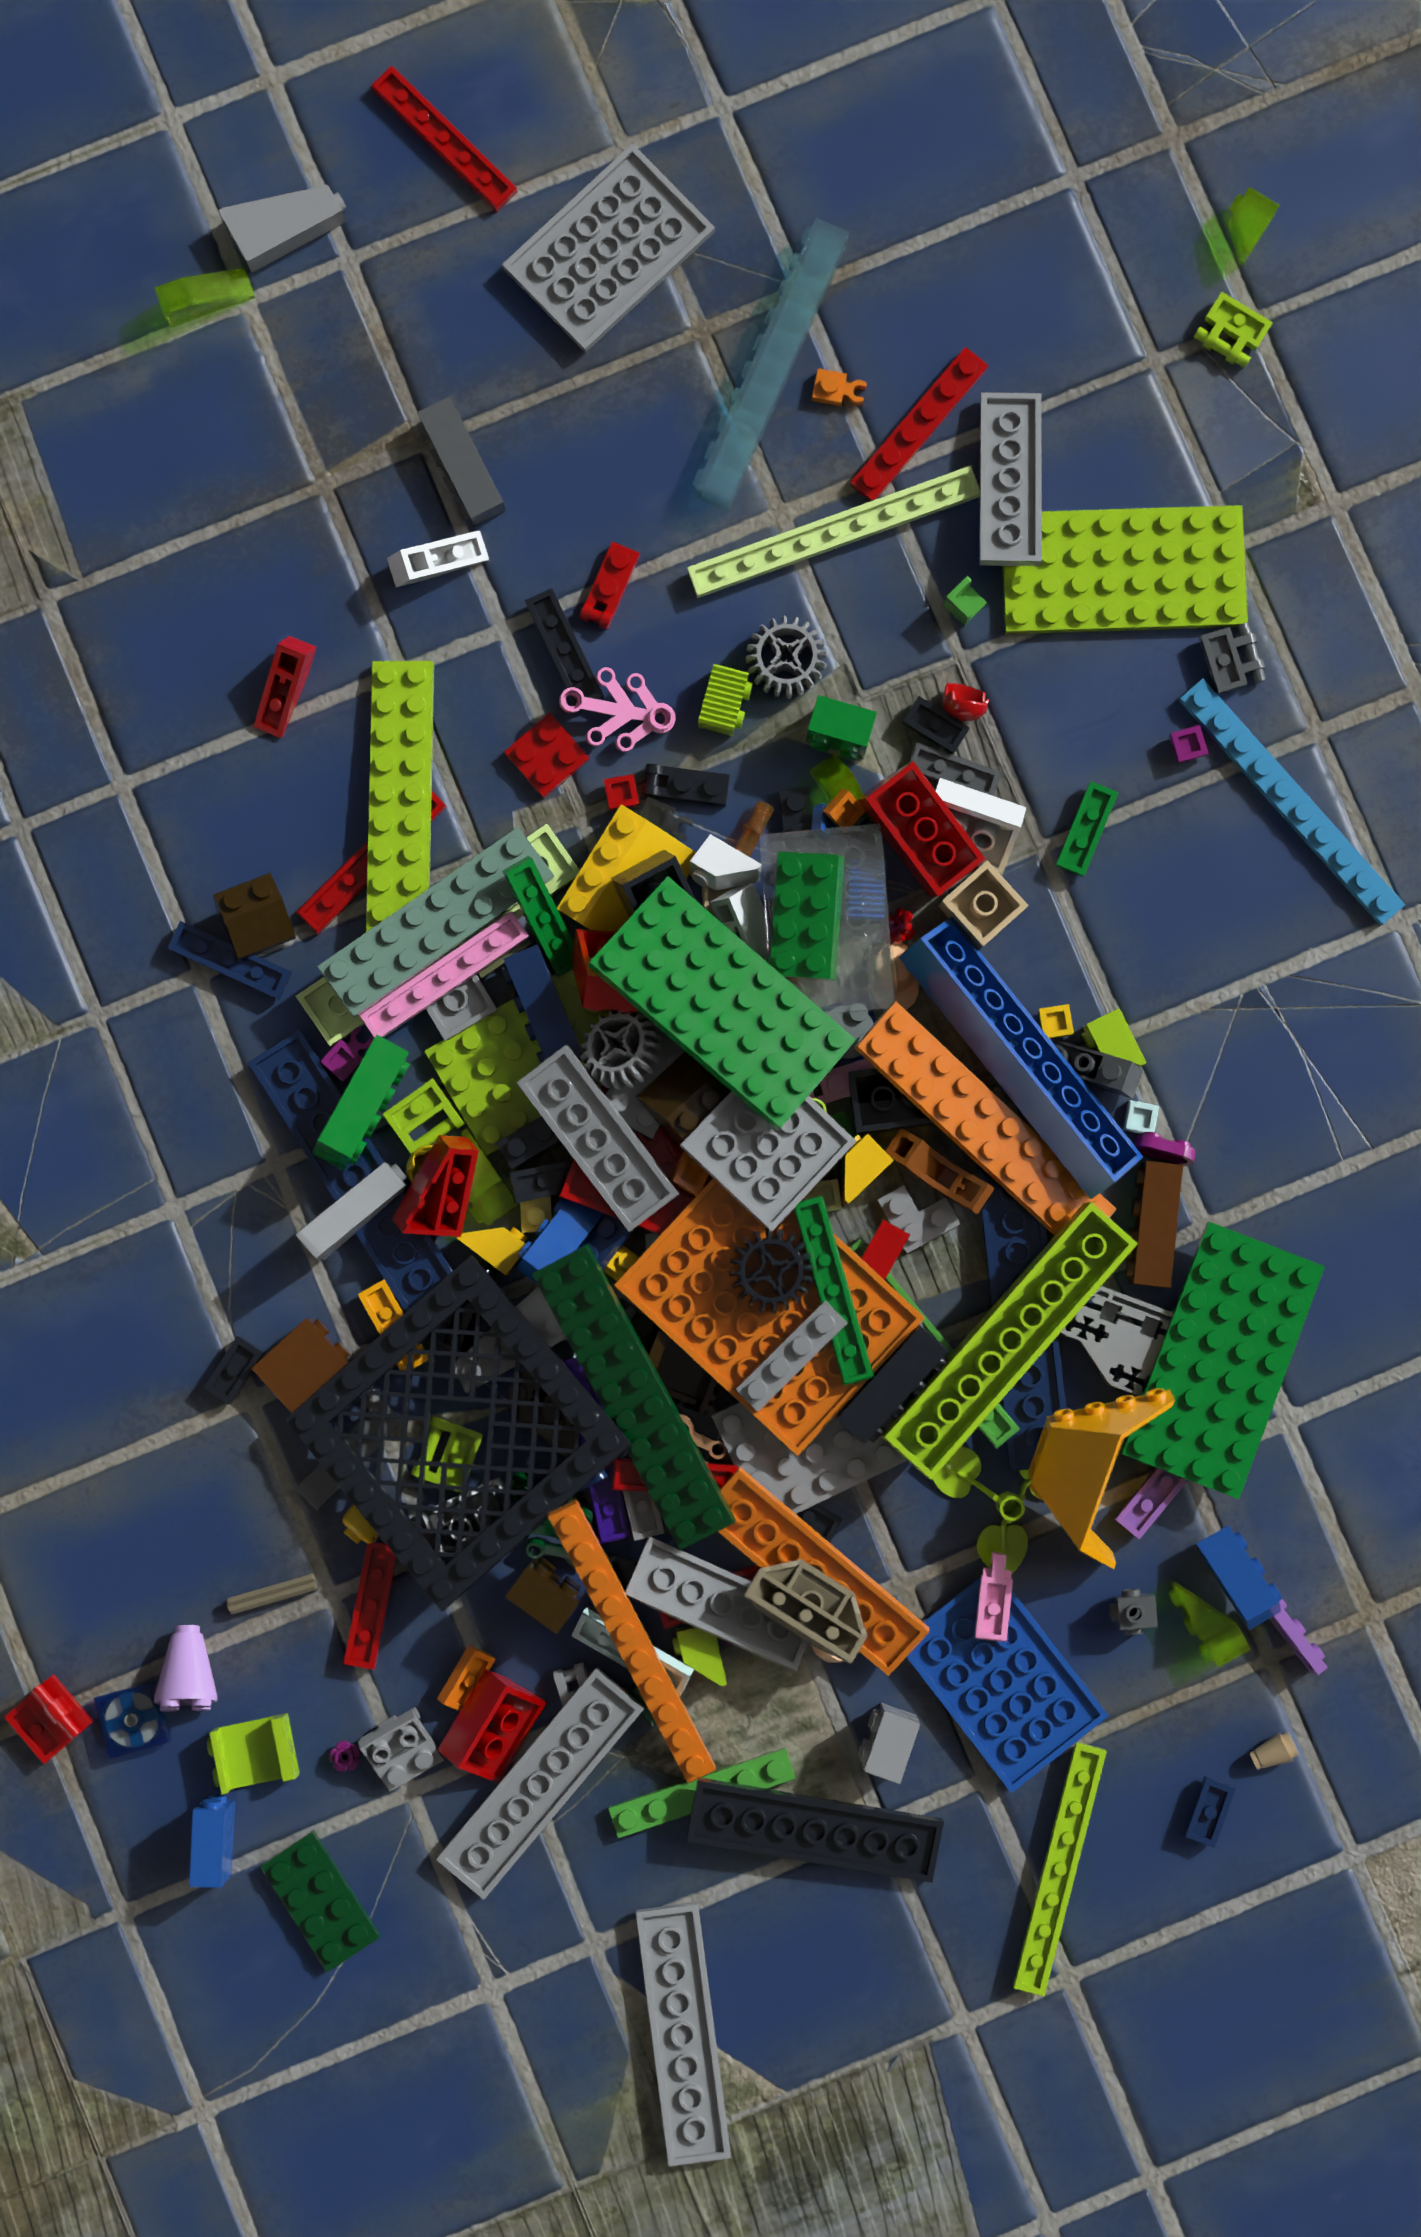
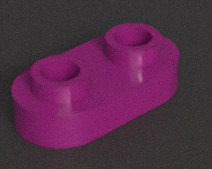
M1144 1132L1143 1135L1136 1137L1134 1146L1144 1157L1183 1166L1194 1164L1196 1150L1187 1141L1163 1139L1161 1135L1155 1132Z

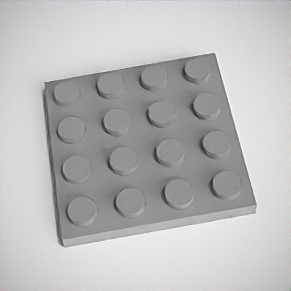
M731 1091L685 1139L680 1147L765 1228L773 1231L851 1148L856 1140L810 1096L805 1099L782 1128L777 1131Z

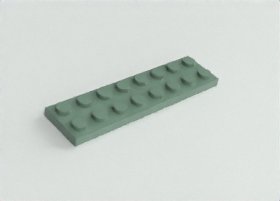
M517 827L321 963L317 968L353 1018H355L518 904L502 872L504 869L529 856L533 859L545 884L552 880L554 875L520 828Z

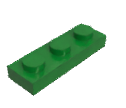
M1089 782L1056 862V867L1082 878L1085 876L1119 792L1095 782Z

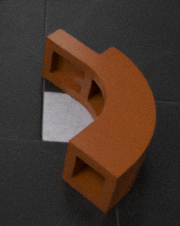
M900 1128L885 1151L896 1164L918 1180L959 1206H963L976 1214L979 1213L994 1190L991 1185L958 1167L932 1149L922 1139Z

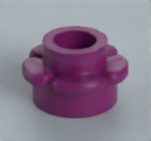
M341 1741L336 1744L335 1749L331 1750L330 1761L334 1763V1768L339 1772L352 1771L360 1762L358 1759L360 1750L355 1744ZM347 1754L348 1759L344 1760L342 1755Z

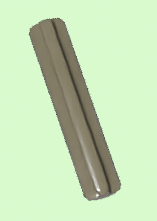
M309 1574L233 1596L227 1599V1607L230 1614H236L312 1592L318 1588L317 1579L314 1574Z

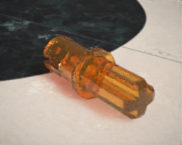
M762 801L756 802V806L747 824L742 826L744 831L735 847L736 850L751 857L759 839L765 836L763 831L775 810L772 806Z

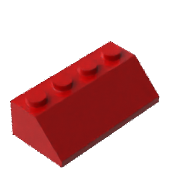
M914 761L884 778L857 799L929 897H939L985 860L982 853Z

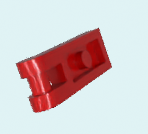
M613 541L611 542L593 587L583 605L579 619L586 622L591 620L599 623L600 628L609 629L639 560V552ZM597 603L607 606L604 613L595 609Z

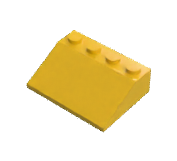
M621 804L557 909L589 930L618 931L629 919V916L611 878L654 854L666 850L676 856L687 879L690 875V860L696 852Z

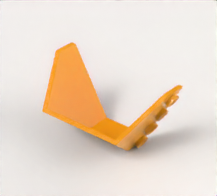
M1153 1389L1143 1396L1125 1395L1117 1398L1115 1402L1106 1404L1093 1402L1087 1404L1083 1409L1074 1411L1072 1409H1061L1056 1411L1054 1415L1047 1416L1028 1470L1031 1482L1029 1485L1030 1490L1038 1499H1043L1078 1549L1112 1569L1116 1565L1113 1552L1091 1530L1123 1438L1171 1408L1175 1401L1171 1390Z

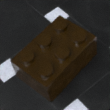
M542 1557L539 1561L532 1559L505 1597L557 1635L583 1596V1593L579 1591L581 1585L568 1576L562 1579L554 1573L556 1567Z

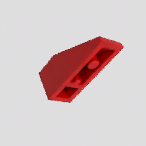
M291 636L286 637L277 644L253 727L279 738L284 736L308 678L317 649L316 646Z

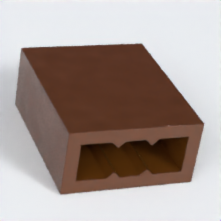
M311 1318L303 1320L251 1368L291 1413L350 1363L347 1358L350 1355L349 1351L339 1341L334 1344L328 1338L327 1334L330 1331L318 1318L315 1321Z

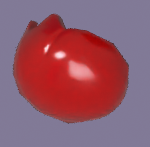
M947 683L942 703L945 711L954 719L968 722L976 721L986 713L989 699H986L985 702L986 694L981 690L962 684Z

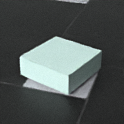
M1128 1100L1122 1131L1142 1135L1144 1132H1155L1159 1106Z

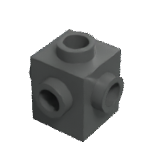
M1133 1588L1121 1590V1595L1113 1596L1114 1604H1109L1111 1623L1116 1622L1118 1629L1125 1630L1126 1635L1143 1634V1628L1158 1627L1155 1595L1152 1593H1140V1589ZM1135 1608L1134 1614L1129 1615L1130 1610Z

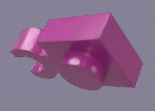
M360 1027L352 1031L348 1044L340 1039L320 1061L327 1070L343 1083L363 1060L358 1053L368 1050L374 1040L370 1037L366 1043H359L356 1037L362 1031Z

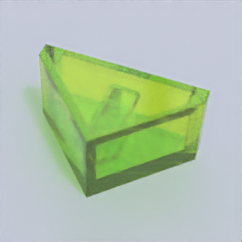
M835 754L809 770L829 802L834 799L842 788L848 790L856 800L863 795L853 772Z

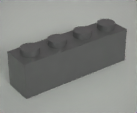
M450 396L418 411L420 423L416 424L423 441L430 440L434 449L429 452L437 467L443 466L447 474L443 477V480L450 494L457 493L460 502L456 503L463 520L469 518L474 527L505 512L504 502Z

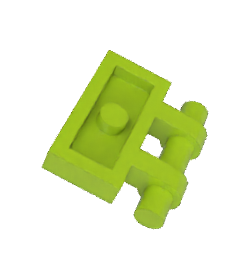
M1221 292L1204 320L1214 326L1211 332H1208L1199 327L1194 338L1202 342V346L1209 351L1212 348L1227 357L1225 360L1232 365L1235 362L1245 368L1251 357L1241 352L1244 346H1247L1256 351L1273 322ZM1221 332L1237 340L1235 345L1231 346L1218 338Z

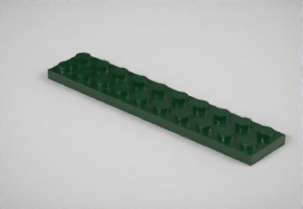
M589 1244L533 1272L532 1275L605 1412L633 1444L626 1451L678 1548L681 1550L734 1524L736 1519Z

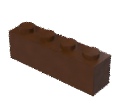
M1145 1161L1142 1162L1141 1167L1136 1169L1135 1185L1139 1186L1138 1198H1134L1132 1203V1216H1136L1135 1228L1130 1229L1129 1236L1138 1244L1132 1251V1259H1127L1125 1277H1130L1129 1284L1171 1288L1183 1165Z

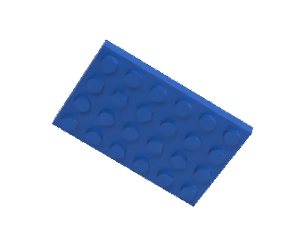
M979 1576L922 1621L930 1628L929 1633L909 1653L907 1658L1012 1793L1108 1718L1109 1715L1013 1591L1011 1595L1007 1641L975 1639L981 1578Z

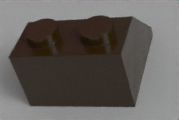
M271 872L213 894L216 911L238 960L296 939L285 904Z

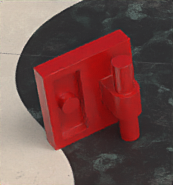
M55 1674L33 1689L29 1696L4 1717L43 1764L50 1761L94 1722Z

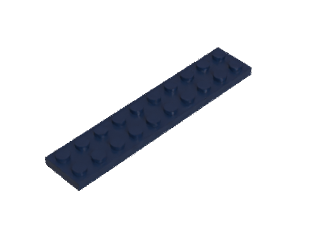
M301 1030L296 1031L248 1062L335 1201L339 1200L384 1163L370 1138L367 1139L364 1136L362 1141L367 1143L355 1166L349 1163L345 1171L312 1154L342 1094ZM402 1192L359 1229L356 1235L404 1311L407 1312L453 1272V1269L431 1235L402 1233L392 1220L405 1196V1193Z
M976 1164L977 1178L994 1188L981 1208L991 1307H993L1048 1244L1046 1228L985 1170ZM1058 1336L1002 1399L1003 1409L1020 1428L1018 1432L1006 1441L1009 1471L1029 1470L1047 1416L1054 1415L1058 1410L1066 1409Z

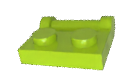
M433 1078L383 1113L411 1154L423 1145H431L435 1142L438 1135H445L456 1127L458 1129L465 1124ZM442 1110L446 1112L448 1118L413 1141L409 1135L411 1132Z
M432 1415L429 1422L431 1428L428 1434L426 1461H432L442 1431L444 1430L451 1434L440 1462L473 1464L484 1434ZM413 1465L412 1475L419 1477L420 1465ZM426 1466L425 1480L440 1484L442 1467H438L435 1473L428 1470L430 1466ZM447 1467L446 1485L462 1486L463 1468Z

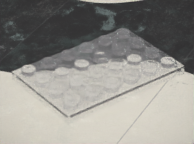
M881 823L759 835L768 963L770 964L778 851L841 855L845 858L836 981L786 979L826 1014L887 1009L891 1003L895 1002Z

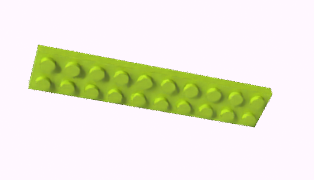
M372 661L366 932L430 888L434 700L433 661Z

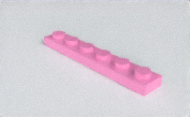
M511 911L359 1016L374 1037L377 1034L384 1038L530 937Z

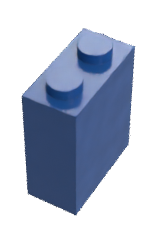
M210 1794L208 1799H203L193 1809L189 1887L221 1888L232 1876L235 1800H228L227 1795Z

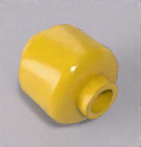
M354 1504L342 1517V1522L347 1527L343 1533L356 1544L361 1540L370 1544L379 1537Z

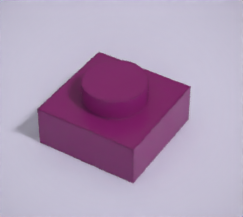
M1200 725L1170 733L1169 738L1177 764L1208 755Z

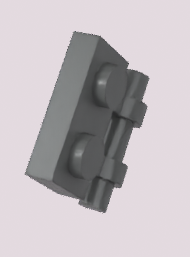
M1249 623L1237 626L1240 637L1233 638L1230 627L1199 637L1217 695L1246 687L1248 683L1245 674H1252L1255 684L1266 681L1263 671L1266 667L1263 659L1259 658L1255 645L1257 638L1255 633H1251ZM1238 648H1244L1247 663L1241 664L1237 651Z

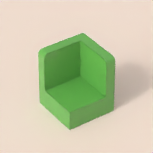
M968 576L946 596L943 605L964 626L987 604L970 586L972 580Z

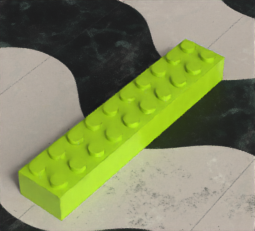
M1092 1202L1083 1203L951 1353L946 1364L929 1378L926 1386L908 1402L901 1414L886 1427L881 1437L926 1478L932 1480L1138 1243Z

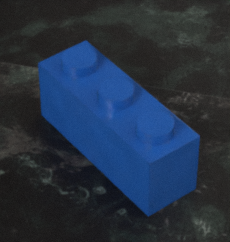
M562 1198L553 1209L556 1215L551 1222L545 1219L535 1233L539 1236L533 1244L528 1241L519 1252L518 1257L521 1258L517 1270L536 1283L532 1273L577 1250L600 1220L603 1213Z
M1228 1525L1197 1543L1199 1555L1248 1630L1281 1612L1279 1601L1282 1600L1280 1592L1273 1583L1267 1584L1262 1576L1265 1574L1261 1563L1256 1557L1252 1559L1245 1551L1248 1545L1239 1531L1234 1533Z

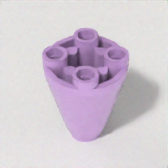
M175 1626V1633L171 1635L154 1694V1703L159 1704L160 1711L165 1712L179 1711V1706H192V1711L211 1710V1704L217 1702V1691L204 1637L200 1633V1626Z

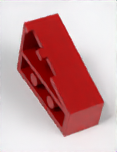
M438 1135L392 1218L402 1233L461 1237L479 1153L478 1148L468 1137Z

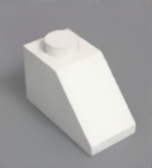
M710 834L690 860V876H692L697 884L704 887L708 886L713 890L733 888L758 883L761 879V864Z

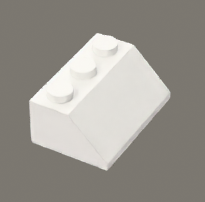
M940 778L935 791L984 856L985 860L978 866L980 867L988 860L1003 875L1019 834L1026 807Z

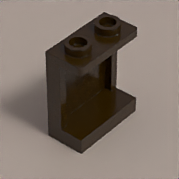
M655 1324L645 1351L670 1397L695 1405L699 1410L705 1412L707 1406H712L716 1399L718 1388L715 1386L717 1381Z

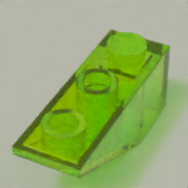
M1173 1580L1168 1581L1172 1590L1167 1593L1176 1608L1182 1607L1187 1616L1183 1619V1622L1191 1636L1197 1634L1202 1643L1198 1649L1207 1664L1212 1661L1219 1668L1251 1650L1235 1621Z

